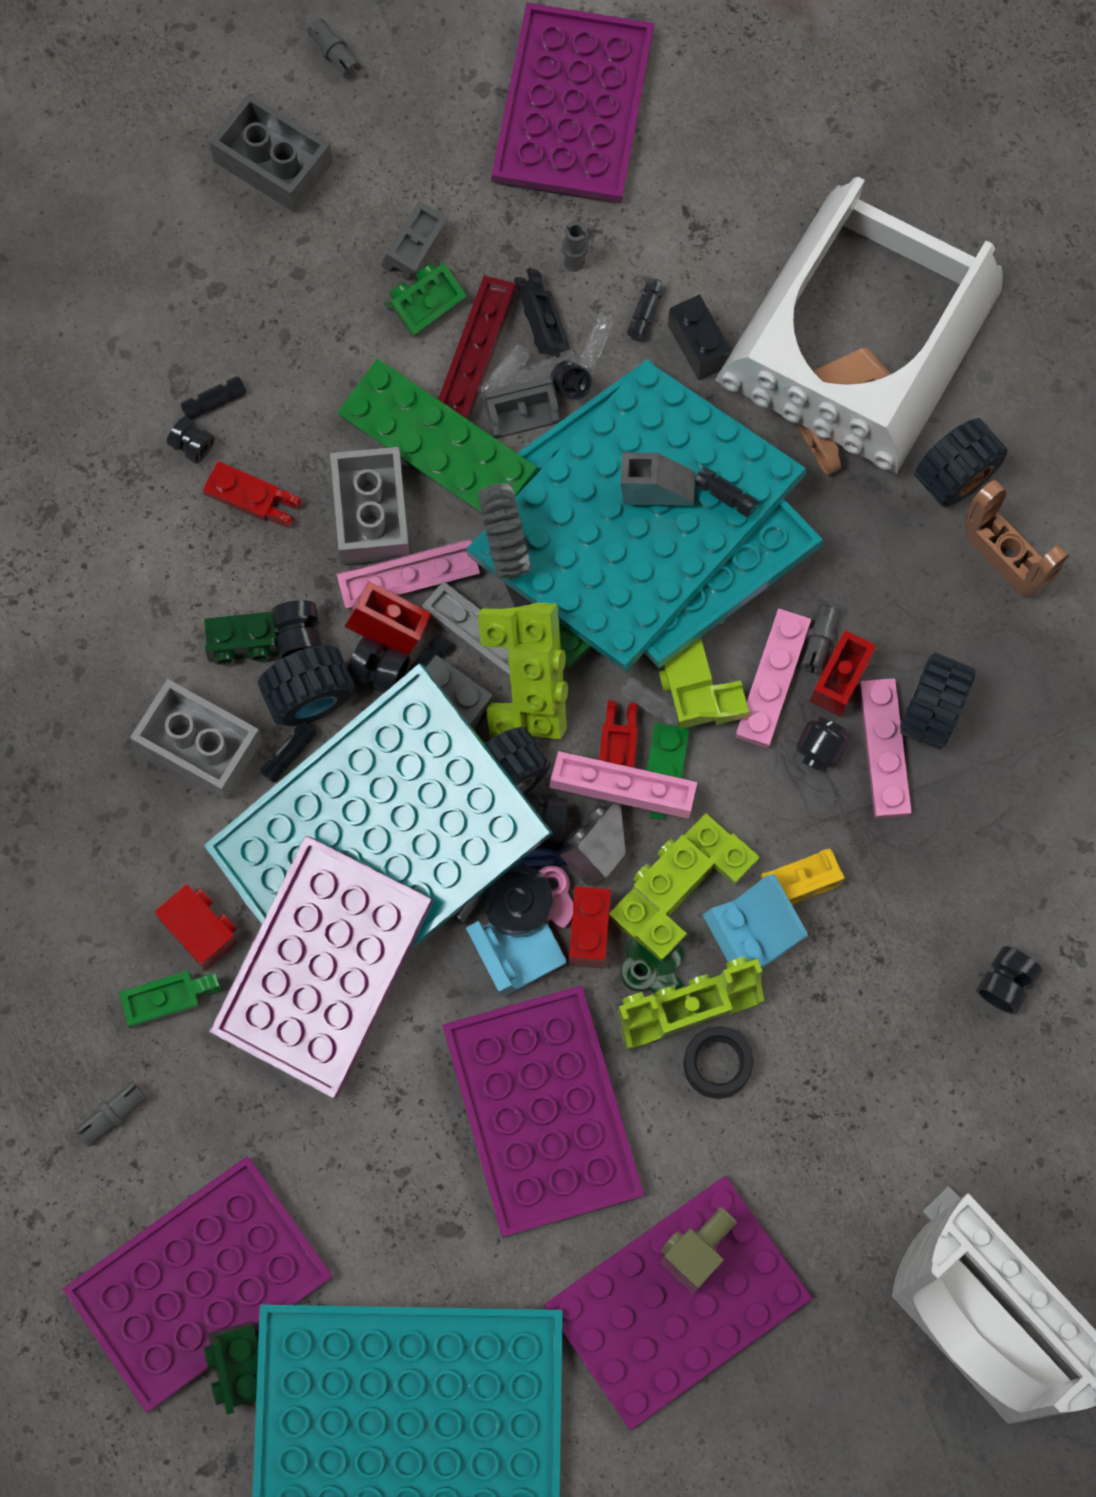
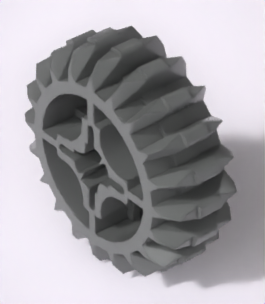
M509 483L488 485L489 487L480 489L478 498L495 572L500 579L517 578L522 574L529 573L531 565L513 487Z

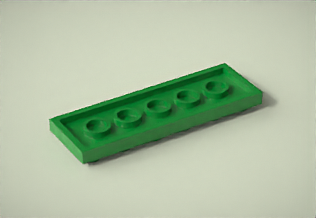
M378 358L337 411L341 418L383 447H399L400 458L481 515L482 512L478 498L480 489L489 487L488 485L499 483V485L509 483L513 487L516 497L539 472L535 465Z

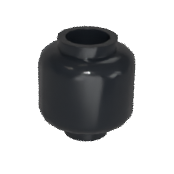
M819 717L818 721H809L796 746L797 751L805 756L802 763L818 771H822L824 766L836 767L849 742L848 737L844 734L845 728L822 717Z

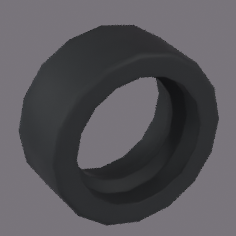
M721 1026L706 1028L696 1034L686 1048L683 1061L685 1077L691 1087L705 1097L714 1099L731 1097L742 1090L751 1076L754 1063L752 1049L746 1039L733 1029ZM711 1042L727 1043L734 1048L739 1056L740 1065L738 1073L727 1083H711L704 1079L698 1071L696 1062L698 1053Z

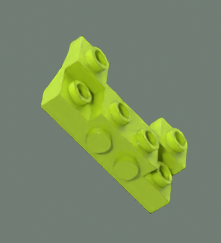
M536 602L515 608H482L478 613L480 644L484 647L508 649L512 703L491 702L487 707L489 738L492 739L510 729L525 727L533 737L561 739L567 730L565 701L568 696V684L566 681H563L566 655L565 651L561 650L557 604Z
M701 638L664 665L665 670L659 672L663 691H671L681 729L715 721V724L719 725L750 717L741 680L713 685Z
M707 813L685 835L682 834L676 842L670 839L662 846L657 853L660 858L652 867L645 864L633 878L636 882L633 889L609 913V920L623 933L640 943L661 962L687 935L669 916L712 872L713 868L735 886L739 879L760 858L734 833L730 835Z
M746 956L734 959L726 963L727 969L723 970L720 975L710 978L709 974L701 975L689 980V986L678 990L675 989V986H670L647 997H644L643 992L622 999L624 1005L618 1007L617 1014L622 1025L619 1031L626 1051L762 1004L765 1001L761 984V974L763 971L758 958L748 961Z

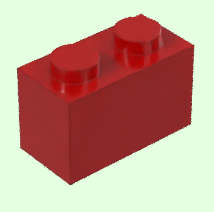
M368 581L356 599L344 627L363 637H368L382 643L383 647L388 650L394 648L409 655L418 643L431 613Z
M844 630L813 690L810 702L841 717L872 658L876 645Z
M186 883L155 910L154 913L163 926L202 969L206 971L238 943L233 935V932L237 929L223 913L219 917L209 908L213 902L200 888L193 891Z
M575 886L568 966L604 969L611 889Z

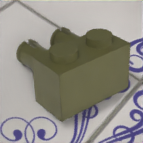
M719 1207L716 1213L699 1231H693L689 1228L684 1235L677 1231L663 1246L661 1252L665 1256L660 1264L694 1295L723 1262L724 1259L716 1253L715 1247L730 1230H733L737 1224L736 1220L727 1211Z

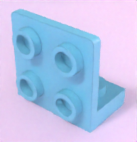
M774 874L764 877L734 901L711 908L702 915L728 962L746 956L748 961L758 958L761 968H765L808 936L806 929Z
M478 921L466 927L495 986L504 997L567 963L548 924L542 930L528 937L517 938L501 934L490 923L483 926Z

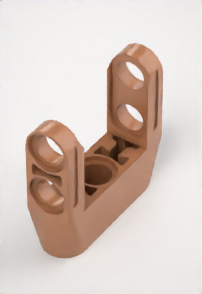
M867 347L856 350L813 371L823 382L845 385L872 382L891 375L889 370ZM796 423L822 471L826 475L839 471L841 469V462L838 456L839 448L836 443L828 438H821L814 434L811 429Z
M994 479L984 486L971 502L964 518L967 539L1017 593L1027 598L1036 597L1059 574L1069 554L1059 544H1055L1054 548L1042 558L999 514V510L1007 496V491ZM1001 549H1011L1016 557H1006L1002 554Z

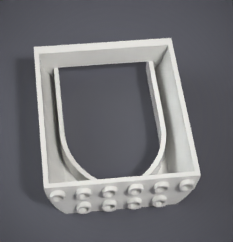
M855 177L844 186L838 185L828 195L715 381L721 383L729 391L738 392L750 398L758 406L768 407L781 414L786 420L799 423L811 429L817 436L828 438L842 445L848 452L859 454L873 461L879 468L890 470L897 474L1000 295L1003 274L1002 267L996 264L993 256L995 247L992 243L985 241L975 258L859 200L865 180ZM842 226L960 284L928 341L915 358L891 375L862 384L845 385L823 382L806 363L794 333V307Z
M969 1193L927 1223L916 1235L901 1261L895 1278L892 1297L1008 1424L1096 1406V1330ZM964 1254L975 1263L1080 1378L1070 1380L959 1260Z

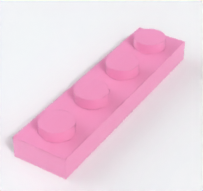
M471 539L336 573L345 608L354 606L356 599L368 581L395 595L441 584L443 581L449 582L479 574L477 562L471 559L466 552V548L472 543Z
M778 608L747 700L750 717L740 720L735 738L767 749L769 748L811 622L810 618Z
M894 678L860 681L859 691L874 819L910 817L912 812L902 734H900L901 722L896 680Z
M558 751L550 780V788L687 819L690 818L697 782L560 751Z

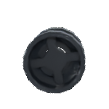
M562 361L551 372L550 377L553 388L569 399L583 398L591 389L592 378L590 373L575 362Z
M186 416L173 426L167 437V445L177 451L183 450L186 458L195 464L201 462L207 456L215 441L214 435L207 430L197 429L196 423Z

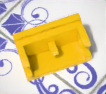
M830 848L760 875L761 879H763L767 875L774 874L791 905L841 887L845 879Z

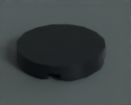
M524 865L513 866L486 888L483 894V910L490 924L501 934L514 938L528 937L542 930L550 921L555 908V894L549 881L537 869Z

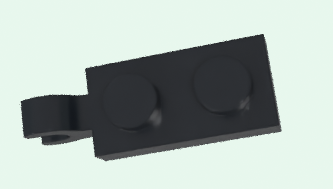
M528 268L526 270L529 277L528 281L526 278L516 277L514 283L516 284V289L522 292L520 297L524 306L525 316L529 321L534 336V343L540 354L563 357L571 349L552 293L544 290L540 271Z

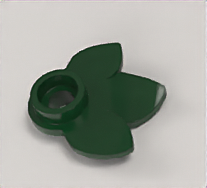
M632 937L626 945L627 960L623 963L620 970L621 979L628 989L632 991H645L648 989L655 993L670 986H675L676 990L683 987L680 979L673 973L683 959V948L677 944L661 962ZM634 968L642 970L645 976L640 977L636 975Z

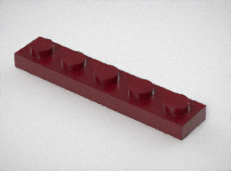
M483 275L438 398L439 401L467 420L470 419L517 290L516 284L513 282Z

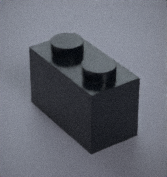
M699 294L670 307L668 327L698 381L720 371L730 356L731 349L701 295Z

